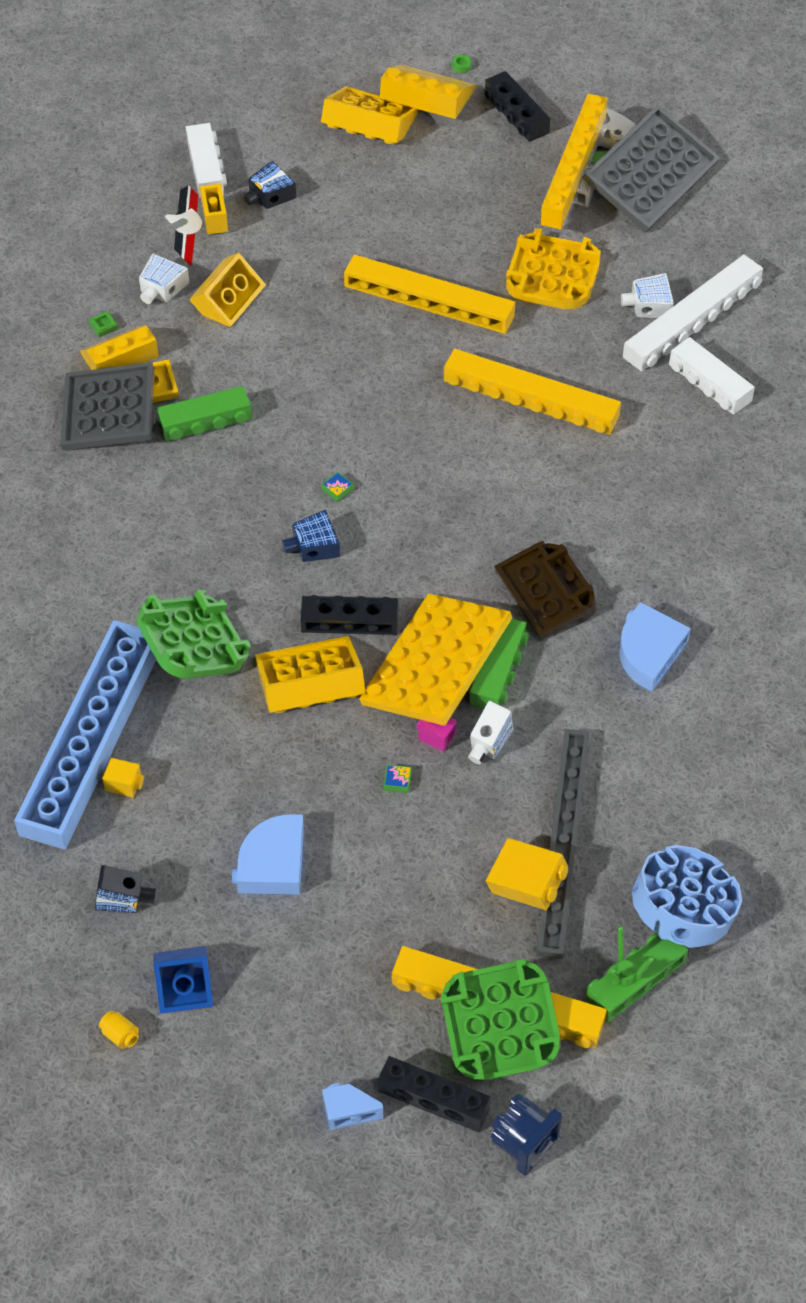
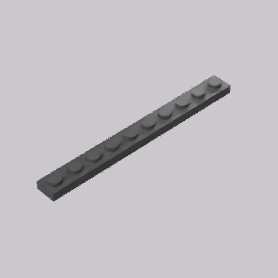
M565 729L550 851L563 855L568 865V874L565 880L561 881L557 889L556 899L550 903L547 911L542 909L536 956L563 959L590 734L588 731Z

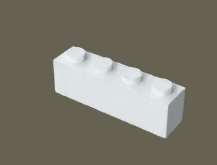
M210 123L185 126L199 198H201L200 186L221 184L224 195V186H227L225 173L221 174V172H224L222 159H218L221 156L219 145H215L217 143L216 131L211 130Z
M687 338L671 350L669 362L671 368L686 377L691 384H695L706 396L718 402L724 410H728L734 415L752 401L755 387L692 338Z

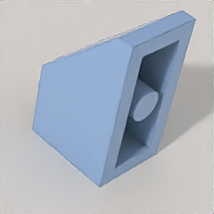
M336 1083L328 1086L326 1089H322L329 1130L384 1119L382 1103L351 1084L343 1085Z

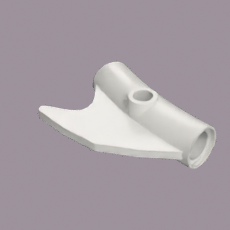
M607 108L606 116L610 121L603 124L595 145L611 149L635 127V124L625 116Z

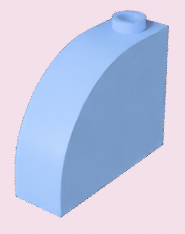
M640 602L635 610L631 609L626 616V623L622 630L620 642V659L626 673L637 684L652 692L688 643L691 628Z
M303 815L276 816L260 823L250 831L241 845L238 866L233 868L232 883L237 884L238 893L300 895L304 835Z

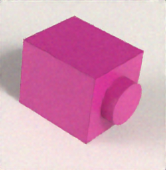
M450 718L447 724L443 726L419 720L416 727L418 729V740L445 751L456 734L457 721Z

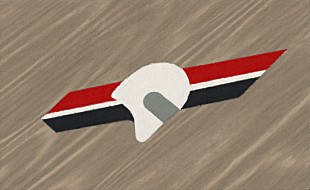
M188 185L180 190L177 214L166 215L165 218L176 230L174 250L192 268L195 233L200 230L202 220L197 214L199 195Z

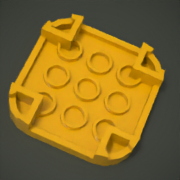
M534 228V232L524 236L520 234L509 270L506 273V289L508 293L521 301L561 309H576L585 305L590 299L600 266L601 250H598L592 244V239L584 237L583 242L546 236L542 235L543 229Z

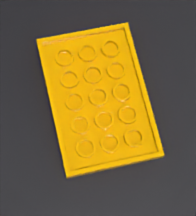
M428 593L366 687V694H362L359 698L361 704L445 726L512 619L511 612Z

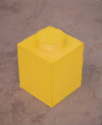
M110 758L102 779L105 791L134 798L137 789L140 790L142 788L144 775H141L139 764Z

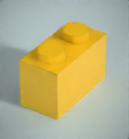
M221 184L200 186L207 234L228 232L227 214Z

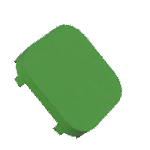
M197 590L195 595L191 597L159 600L156 594L150 595L141 605L137 614V625L156 660L166 672L173 676L190 679L234 673L243 667L248 657V651L251 647L248 640L240 639L224 612L227 603L223 599L217 601L213 597L205 595L206 590Z
M515 960L510 963L468 972H459L453 975L446 983L441 993V1004L453 1055L452 1059L456 1068L464 1076L475 1081H487L539 1070L549 1066L557 1058L561 1048V1041L550 986L544 971L536 964L526 960Z

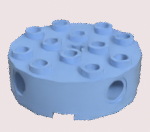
M679 845L668 846L663 851L650 854L646 858L632 888L633 905L642 921L661 939L670 940L689 948L715 944L724 937L738 914L742 903L739 883L734 876L730 877L722 868L724 864L717 858L697 848Z

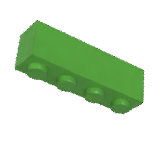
M244 386L156 408L158 422L165 442L178 440L181 437L193 434H201L212 429H220L235 423H243L252 419L251 404Z
M511 619L475 677L470 691L471 706L485 709L489 701L499 706L501 704L505 705L508 697L507 685L512 686L515 678L514 666H519L521 662L522 652H520L522 646L526 647L529 633L526 632V622Z
M656 933L652 934L643 947L640 949L638 947L634 948L626 959L631 961L635 965L636 970H638L649 957H654V961L642 974V978L640 980L635 979L633 984L627 987L613 985L610 970L612 968L615 969L617 964L615 963L609 968L603 978H596L588 985L586 1001L589 1004L607 1009L605 1021L607 1023L685 963L688 949L684 945L676 944L670 940H663Z

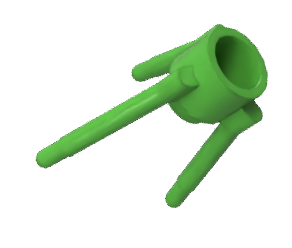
M619 926L618 963L615 969L612 968L610 972L613 978V985L627 987L632 985L635 979L640 980L642 978V974L654 961V957H649L636 970L635 965L624 958L623 927Z

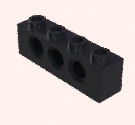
M506 71L485 79L484 95L486 99L495 105L498 112L504 114L507 121L517 128L521 136H524L531 142L550 133L551 118Z
M302 596L301 633L397 635L398 598Z
M388 1056L378 1078V1092L480 1133L490 1110L491 1096L391 1056Z

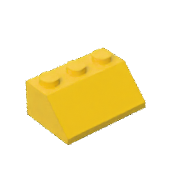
M238 252L224 258L189 300L203 316L231 327L266 284Z
M147 325L138 326L80 350L81 355L91 370L142 364L159 357L157 341Z

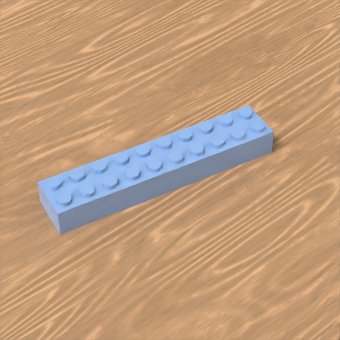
M113 620L14 820L20 837L66 850L156 661L139 627Z

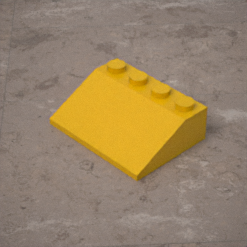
M398 65L388 67L382 75L380 99L456 119L476 90L477 85L410 66Z
M345 86L324 98L321 122L327 124L330 128L338 129L340 127L346 129V132L351 134L361 133L365 134V137L369 139L380 138L387 144H396L405 137L420 109L380 99V95Z
M349 636L254 654L269 713H281L291 708H306L311 704L331 703L336 699L355 698L361 694H366L362 666Z

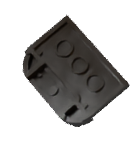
M540 541L494 566L496 573L540 640L579 619L585 622L596 612L593 587L591 584H588L569 556L567 548L562 544H545L544 541Z

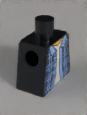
M271 161L248 179L249 192L243 195L248 205L258 201L265 209H269L295 199L296 183Z
M101 865L95 910L137 913L138 902L154 904L156 888L141 886L142 875L140 873Z

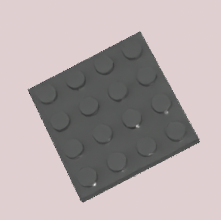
M153 363L66 373L60 443L62 449L71 450L151 440L155 369Z

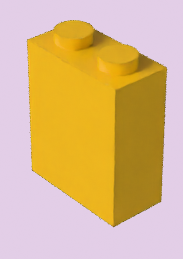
M507 838L486 879V883L495 895L547 911L550 903L556 899L557 889L561 881L567 877L568 865L560 853Z

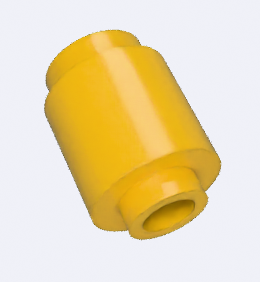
M109 1011L99 1022L102 1034L120 1049L131 1048L138 1041L139 1028L119 1012Z

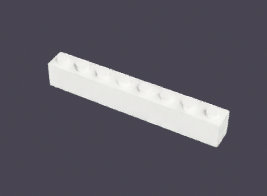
M742 255L624 343L623 358L641 372L648 367L654 366L658 359L670 354L674 347L685 341L691 334L698 333L703 325L714 321L719 313L723 310L727 311L735 301L743 299L751 289H756L762 282L763 268L746 255Z

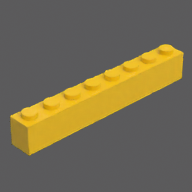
M587 94L542 204L541 225L562 229L606 119L607 97Z
M353 255L344 271L345 287L506 334L515 316V301L366 257Z
M455 348L444 366V381L451 385H457L472 392H479L494 399H501L515 406L519 405L531 409L534 412H541L555 419L569 421L577 426H584L599 433L610 435L620 416L621 401Z
M402 946L392 971V984L405 992L412 990L420 993L427 999L434 1000L437 998L441 1000V993L453 975L477 969ZM551 992L560 1040L574 1041L576 1045L582 1048H596L605 1022L607 1009Z

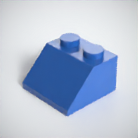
M207 946L154 953L153 964L160 1014L213 1007Z

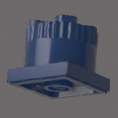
M517 1094L509 1104L510 1109L506 1114L500 1113L491 1125L494 1129L491 1138L492 1142L518 1161L517 1170L524 1176H527L559 1138L562 1114L555 1108L548 1114L526 1096Z

